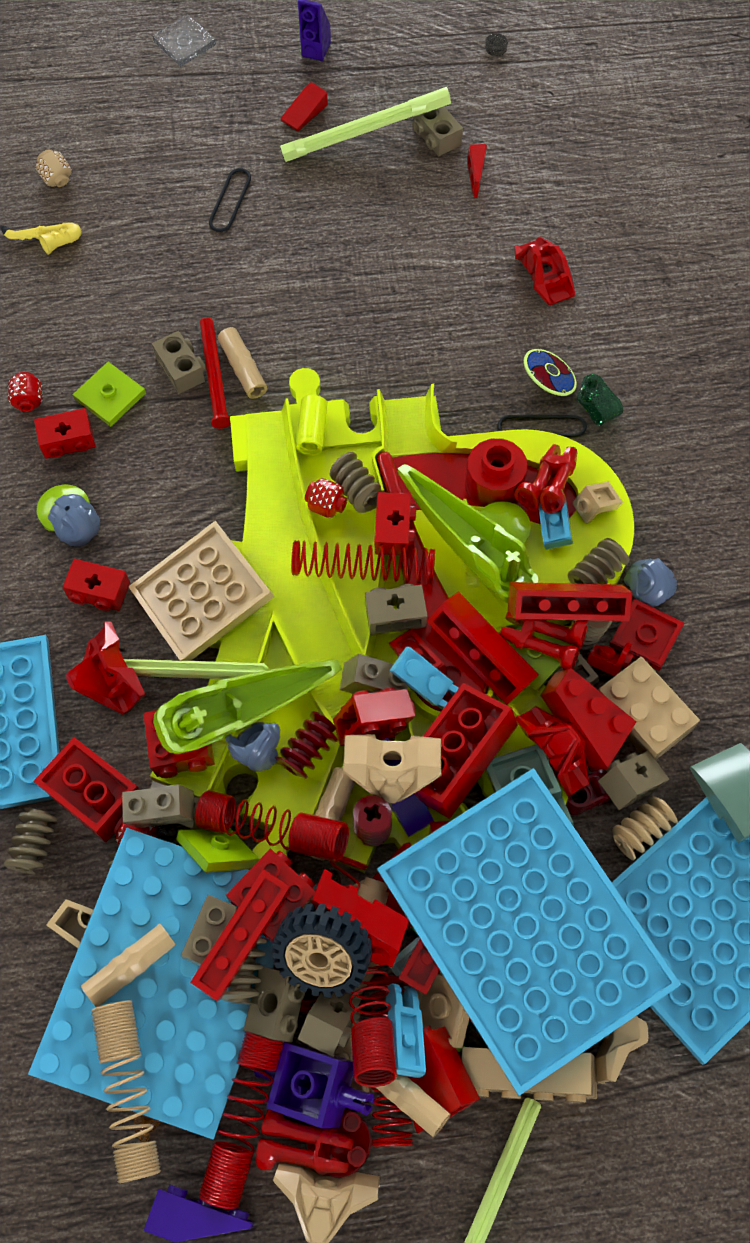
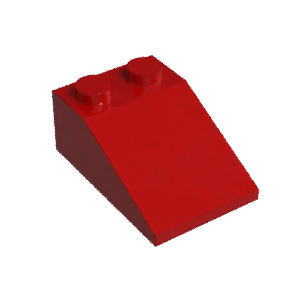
M75 737L70 740L33 781L105 843L112 837L117 822L123 816L122 792L139 790L133 782Z

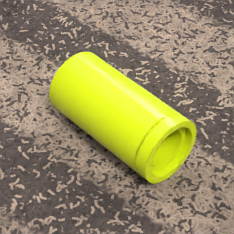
M308 395L301 400L296 449L306 455H317L323 450L328 402L321 396Z

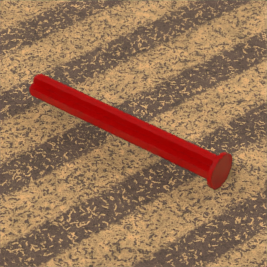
M207 317L200 320V328L213 411L211 425L214 428L223 429L230 426L231 421L230 417L227 416L214 323L212 318Z

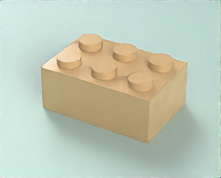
M642 656L598 689L637 721L627 739L641 754L649 751L655 760L691 733L700 721Z

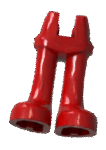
M553 444L541 458V466L533 484L522 482L517 486L514 492L516 500L522 506L532 511H538L540 504L542 510L548 514L560 511L565 503V494L563 492L565 484L576 467L577 449L571 446L567 447L563 455H561L560 446ZM551 476H555L551 486H547Z
M509 611L507 612L505 619L522 628L519 631L509 627H502L499 634L506 641L514 644L517 648H527L545 654L559 661L561 668L564 670L570 667L574 669L579 656V648H582L586 636L588 620H576L571 626H563L544 619H515ZM534 632H538L556 638L563 642H566L570 645L563 646L543 640L541 638L533 636Z
M268 1109L261 1128L263 1135L314 1144L315 1150L310 1151L296 1148L271 1139L261 1138L256 1152L258 1169L266 1171L271 1170L276 1163H289L314 1169L317 1174L321 1175L327 1173H347L349 1163L340 1161L337 1158L331 1159L330 1154L332 1145L336 1148L352 1149L353 1139L336 1132L334 1128L322 1129L292 1122L286 1119V1115Z

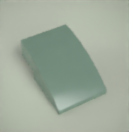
M739 743L690 767L691 772L719 820L724 818L738 843L750 838V751L742 743Z
M538 744L496 757L486 768L494 793L534 768L574 827L573 820L562 798V790L545 752Z

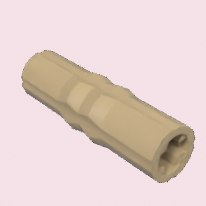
M230 327L222 330L218 335V341L247 396L251 399L261 397L266 393L267 385L255 361L252 359L250 351L246 348L235 328Z
M334 767L314 815L341 822L355 785V781L342 772L343 768ZM310 856V857H312V858H315V859H318V860H321V861H324V860H325V859H321V858H318V857Z
M158 924L141 939L126 948L120 955L113 958L104 968L83 983L81 988L94 1006L99 1007L120 989L131 983L138 975L145 972L150 965L176 946V944L163 926Z
M397 1074L396 1079L390 1084L376 1087L387 1099L393 1102L433 1138L439 1133L451 1115L417 1084L412 1082L408 1076Z

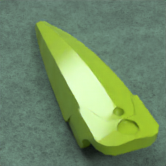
M406 464L398 468V474L429 522L451 549L479 576L480 581L499 598L508 603L510 582H539L538 575L530 566L527 548L520 540L507 533L503 527L416 469Z
M338 660L299 664L219 680L210 686L180 693L169 702L160 706L155 712L153 723L157 736L163 748L169 753L181 754L202 748L224 738V735L239 730L291 703L334 676L342 668Z

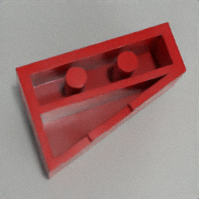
M571 667L554 673L540 695L553 716L564 722L574 724L585 739L584 752L585 759L588 762L586 765L591 772L607 769L637 722Z
M324 869L311 904L314 905L315 909H317L319 904H326L327 911H331L332 906L339 908L338 914L341 916L345 911L351 914L350 921L352 922L357 919L362 923L360 929L365 928L369 933L368 938H371L372 942L370 960L375 964L387 965L393 968L409 919L376 899L373 903L357 895L358 888L351 884L347 888L331 879L333 873Z

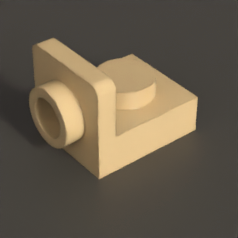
M609 482L585 486L573 501L574 507L585 523L591 522L598 513L618 509L623 503Z

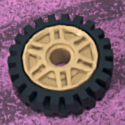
M306 904L304 909L299 906L295 908L294 912L290 911L285 919H283L272 946V958H275V967L281 968L279 974L283 978L290 976L289 984L295 986L299 983V990L306 992L309 988L312 989L311 995L319 996L321 991L324 993V997L331 998L333 992L337 997L344 995L345 991L349 994L354 991L355 987L358 988L370 963L372 942L371 938H368L369 933L365 928L360 929L362 923L357 919L351 922V914L346 911L342 916L339 915V908L332 906L331 911H327L326 904H319L317 909H315L313 904Z

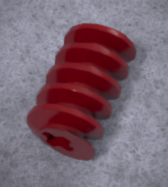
M315 711L310 714L311 720L303 722L304 729L296 730L295 735L297 739L290 738L288 740L290 748H281L280 754L282 757H275L286 770L304 779L308 777L303 770L304 767L312 770L315 769L311 761L312 757L320 761L323 759L318 750H330L326 740L338 741L333 733L336 730L334 724L325 716Z
M367 795L361 798L355 804L353 810L354 832L364 845L379 846L389 838L392 830V809L386 800L376 795Z

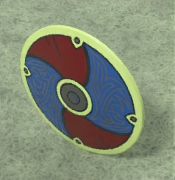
M532 349L524 356V367L530 378L544 391L558 396H568L575 391L577 386L575 375L561 358L542 349Z

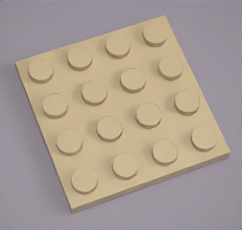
M216 521L128 586L180 661L193 660L275 597Z

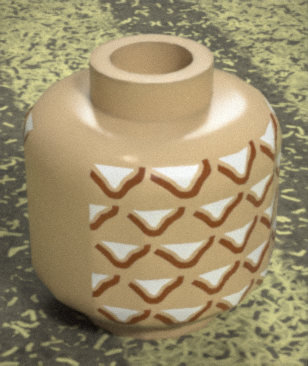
M45 150L37 157L36 170L47 186L63 187L69 182L72 169L59 151Z

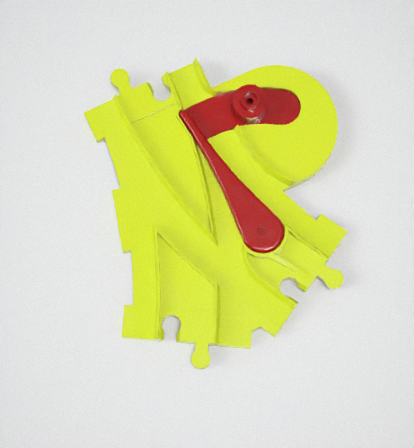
M309 368L298 369L292 373L289 380L290 392L296 399L297 404L289 405L288 398H286L281 411L230 416L236 472L248 471L243 541L232 542L275 597L217 640L210 648L219 649L215 662L264 663L269 670L321 661H339L342 670L291 703L253 722L276 723L279 725L280 740L275 749L278 752V757H282L280 754L281 748H290L288 740L290 738L297 739L295 735L296 730L304 729L303 722L311 720L310 714L313 711L322 714L333 723V718L341 710V707L350 700L353 694L340 690L344 662L357 654L392 664L398 659V656L389 646V642L408 630L370 635L365 607L366 592H370L375 588L394 589L404 584L422 585L428 619L443 602L459 591L498 633L502 627L513 629L519 627L505 619L508 612V603L504 602L480 581L479 576L451 549L429 522L412 495L411 504H416V521H410V529H415L414 546H409L408 556H406L407 576L414 547L417 549L418 577L424 549H428V555L430 548L435 549L432 585L427 583L426 554L419 584L416 582L415 554L408 583L405 582L404 557L402 558L400 575L397 582L394 581L392 558L387 581H384L382 577L381 558L375 581L371 577L370 558L366 577L364 580L361 579L359 557L354 579L349 577L348 557L342 579L338 576L337 557L334 573L331 578L327 576L326 560L320 577L316 575L315 562L309 577L305 575L303 563L300 574L298 576L292 575L291 558L294 540L300 541V559L303 541L305 540L307 573L310 569L315 541L317 542L318 573H320L325 542L328 543L329 573H331L335 545L337 542L339 543L341 574L348 543L350 544L352 574L358 545H361L363 574L368 547L372 545L375 575L378 559L374 547L377 508L366 513H359L354 509L353 504L347 500L346 507L342 513L338 512L333 518H326L310 511L307 502H305V494L311 482L324 478L336 483L330 477V469L334 462L347 452L356 453L357 459L363 462V467H366L369 470V474L374 476V482L380 484V491H385L386 493L411 494L398 474V468L406 464L427 476L479 512L485 506L499 501L511 502L521 507L528 515L531 523L530 534L524 545L527 548L530 566L538 575V583H570L568 572L574 569L576 564L581 562L585 555L590 554V551L606 538L615 540L629 556L634 538V518L629 497L621 481L607 463L587 447L567 437L550 432L527 429L446 436L441 431L436 396H434V384H431L426 396L384 400L380 389H377V396H374L369 402L370 417L375 428L367 433H356L349 428V404L344 399L327 401L322 452L317 455L300 453L296 449L301 400L308 395L318 396L321 386L319 375L314 370ZM553 444L560 446L561 455H563L567 447H575L578 452L576 467L573 474L568 477L563 490L567 501L573 544L546 550L543 543L539 509L538 511H532L522 506L516 500L514 492L522 482L533 484L541 466L540 460ZM551 476L547 486H551L555 476ZM609 482L623 503L618 509L598 513L591 522L585 523L574 507L573 501L585 486ZM384 555L385 575L387 571L389 555ZM395 555L396 576L400 559L398 555ZM622 564V570L615 572L613 579L607 578V584L617 585L626 565ZM547 620V621L552 622V623H556V624H559V625H567V624L570 623L571 620ZM428 622L426 627L414 629L443 661L447 677L453 681V685L460 688L465 683L505 704ZM209 679L207 686L224 679ZM529 684L507 705L512 708L515 718L530 711L535 706L553 715L540 696L546 687L545 685L537 692ZM409 687V697L415 705V717L406 725L407 728L400 731L395 736L394 741H408L411 736L422 737L442 710L437 706L431 705ZM446 692L442 699L449 702L453 695ZM253 723L229 734L238 738V735L251 727ZM518 725L494 758L536 745V743L527 738ZM229 734L212 743L215 765L208 766L204 771L179 772L177 776L172 778L157 777L152 771L150 777L153 781L166 786L180 784L193 790L194 796L200 798L208 790L227 794L228 783L233 777L244 773L253 775L258 779V784L253 794L247 799L249 808L245 821L250 824L253 808L260 802L263 812L258 828L264 830L267 813L274 805L277 809V817L268 839L271 843H276L279 840V827L282 815L289 809L291 811V821L288 831L282 840L283 844L289 847V831L296 815L301 812L314 815L334 767L343 768L344 746H340L339 741L333 742L327 739L326 743L330 750H318L323 757L321 761L312 757L311 761L315 769L303 768L308 776L306 779L293 775L280 765L278 761L268 770H251L248 766L232 758L225 739ZM485 770L477 783L482 789V794L487 798L494 794ZM355 782L346 805V811L341 818V822L347 823L349 828L348 844L343 856L368 866L376 846L364 845L354 832L353 810L355 804L361 798L372 794ZM561 788L562 798L566 805L568 796ZM246 802L240 813V817L242 819L244 817L246 810ZM461 803L449 819L427 806L434 821H452L469 810L464 803ZM258 805L254 814V826H256L259 818L260 805ZM272 809L268 819L267 832L273 821L274 809ZM392 811V830L389 838L382 844L395 843L398 849L408 842L413 846L429 835L430 825L408 837ZM288 812L286 813L283 821L282 835L287 826ZM266 839L257 844L253 849V853L259 859L270 848L275 853L281 851L286 856L289 851L284 849L281 843L276 846H270ZM338 861L339 863H342V864H344V865H346V866H349V867H351V868H353V869H356V870H358V871H360V872L365 873L364 870H361V869H359V868H356V867H353V866H351V865H348V864H345V863H343V862Z

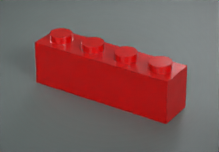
M510 582L508 611L515 619L630 621L632 592L623 585Z
M459 591L443 602L427 619L430 626L506 705L539 675Z

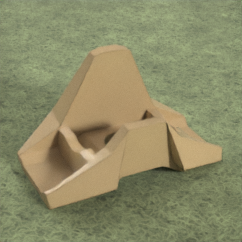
M375 734L345 735L342 772L372 795L382 797L388 803L401 802L442 776L441 739L411 736L408 741H381L376 739ZM383 759L401 760V762L396 766H389L385 764Z
M635 1016L602 1039V1044L595 1057L596 1081L598 1083L616 1082L629 1052L648 1043L649 1037L646 1021Z
M279 1163L273 1179L274 1183L294 1204L305 1239L309 1243H329L350 1214L378 1200V1190L380 1187V1176L355 1172L346 1177L336 1178L320 1175L311 1168L289 1163Z

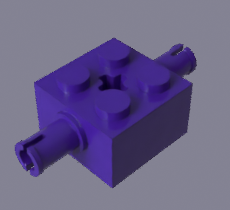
M284 1042L277 1070L269 1071L262 1069L274 1080L266 1108L319 1128H340L345 1107L368 1115L373 1106L362 1102L374 1103V1095L350 1087L354 1074L352 1060L336 1055L331 1057L318 1049L303 1044ZM254 1071L256 1077L271 1081L263 1074Z

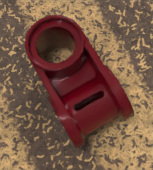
M605 769L589 774V784L574 793L582 798L583 803H575L570 796L568 797L566 807L570 815H579L611 801V798L598 782L607 774Z

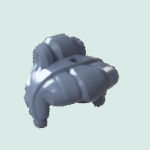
M63 495L54 502L55 505L50 510L48 520L52 523L60 541H64L70 546L80 547L86 545L97 535L100 528V518L94 507L81 495Z
M659 558L643 559L634 562L624 577V582L630 587L633 598L652 607L659 606L667 599H670L677 589V580L674 577V573Z
M256 722L251 727L242 731L238 738L231 734L225 737L232 758L248 766L251 770L265 771L276 764L277 760L275 757L278 756V752L275 748L280 740V727L278 724Z

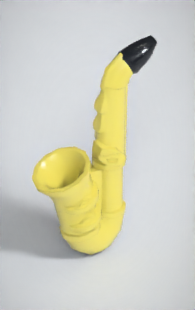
M62 223L46 227L38 226L19 231H13L7 226H0L3 235L8 239H38L48 255L57 247L73 243L81 236V228L75 223Z

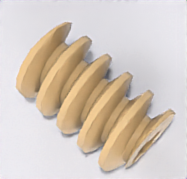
M650 797L647 804L644 803L639 806V811L631 812L630 818H624L621 821V825H615L612 829L615 844L624 855L633 861L636 859L633 849L644 853L645 849L642 842L652 846L654 842L651 835L658 839L663 836L659 829L660 827L668 832L671 830L669 820L675 824L678 823L672 809L665 801L658 797Z

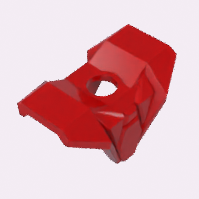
M540 236L535 241L521 246H514L515 259L520 260L529 274L532 275L533 289L548 305H553L576 296L570 267L558 245ZM542 264L550 265L552 270L548 273H543Z
M104 622V627L88 641L83 661L66 674V679L73 690L116 712L126 714L145 696V692L134 669L127 667L120 653L119 637L112 622Z
M537 706L515 718L527 738L543 749L549 758L559 785L568 797L589 784L584 752L585 739L574 724L564 722Z

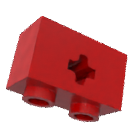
M86 408L34 419L39 447L45 459L58 458L73 452H84L96 447L91 421Z
M378 492L374 538L376 555H378L381 545L384 548V555H389L391 547L394 546L395 555L400 556L403 547H405L406 556H408L409 546H414L415 529H410V521H416V504H411V494Z
M73 559L62 588L68 599L75 604L84 605V603H88L103 611H110V609L120 611L130 581L126 571Z

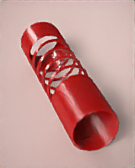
M208 790L201 795L197 802L195 823L198 828L221 834L226 833L229 836L238 833L242 839L252 836L253 840L257 843L266 839L270 846H276L281 843L282 847L286 850L291 849L293 852L333 862L341 860L347 848L349 828L345 822L301 812L296 815L291 824L288 838L289 847H286L282 840L288 831L291 821V811L289 809L283 813L280 821L279 840L276 843H271L268 836L274 827L277 817V809L274 805L269 809L265 819V837L258 840L254 837L253 833L258 828L262 817L263 807L260 802L253 808L250 819L251 833L247 836H242L239 831L248 814L249 804L247 799L241 801L237 814L236 801L232 795ZM246 802L245 814L238 827L240 809L243 803ZM258 805H260L259 818L253 829L254 814ZM272 809H274L273 821L267 833L268 819ZM288 812L287 826L282 835L283 821L286 813ZM236 814V831L232 833L227 832Z
M384 965L368 967L367 970L369 971L366 972V974L382 973L385 975L384 979L374 982L362 981L361 984H379L387 980L388 974L386 972L381 970H373L381 968ZM380 985L367 986L356 992H351L353 995L349 999L350 1007L354 1009L350 1015V1020L354 1024L351 1028L354 1080L361 1086L366 1087L385 1086L393 1082L397 1077L393 1022L386 1017H372L357 1023L353 1019L355 1012L366 1015H379L390 1010V1004L384 1001H371L356 1008L352 1004L354 996L368 1000L381 999L387 996L390 992L389 989ZM373 988H381L387 991L385 994L377 997L358 995L361 991ZM372 1004L388 1006L387 1009L379 1012L359 1010L364 1006Z
M245 1031L246 1034L243 1038L244 1041H242L241 1051L238 1054L239 1061L236 1063L263 1074L271 1082L260 1083L232 1078L233 1082L243 1084L260 1092L266 1099L250 1100L227 1096L228 1099L238 1101L257 1110L261 1117H241L225 1112L222 1114V1116L247 1124L257 1132L254 1135H239L217 1130L218 1134L233 1137L252 1149L250 1151L247 1148L228 1142L218 1141L213 1143L214 1146L211 1150L210 1160H208L209 1163L206 1167L205 1177H203L204 1180L201 1184L199 1197L210 1205L224 1209H237L239 1207L246 1183L245 1180L247 1179L248 1170L251 1166L250 1163L253 1159L254 1147L243 1138H254L260 1134L258 1128L248 1121L261 1120L264 1118L262 1110L251 1103H264L269 1100L268 1095L256 1086H268L274 1082L269 1074L260 1069L277 1070L284 1041L269 1039Z

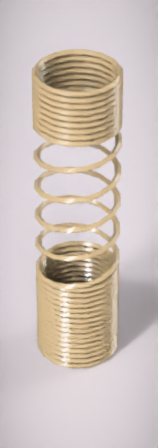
M131 1000L111 1003L91 1010L95 1029L94 1035L96 1036L95 1039H97L95 1042H97L96 1045L98 1046L96 1049H98L97 1052L99 1053V1063L129 1058L103 1069L100 1074L103 1076L137 1074L106 1087L103 1092L106 1094L140 1092L109 1105L106 1110L109 1112L145 1109L111 1124L109 1128L111 1130L149 1127L112 1145L114 1148H122L113 1152L115 1154L113 1157L115 1158L114 1161H116L115 1168L118 1183L145 1178L161 1172L156 1141L121 1144L149 1132L154 1126L152 1124L117 1126L149 1112L151 1108L149 1106L113 1108L144 1095L148 1090L146 1088L109 1090L134 1080L145 1072L137 1070L105 1073L110 1069L136 1060L142 1055L141 1048H139V1035L137 1034L138 1031H136L138 1028H136L135 1012L133 1011L134 1005Z

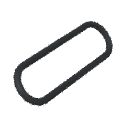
M237 168L229 173L209 219V226L212 230L224 232L232 226L251 181V174L248 170ZM236 172L246 173L248 179L228 225L224 228L214 227L212 221L232 175Z
M505 415L498 421L497 425L499 431H504L501 427L502 422L510 418L578 419L583 424L581 432L554 434L564 437H579L587 429L586 421L578 415Z

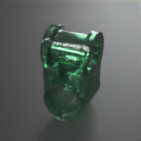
M590 374L583 378L582 388L577 394V400L596 425L602 426L623 413V405L620 399L614 395L600 376Z

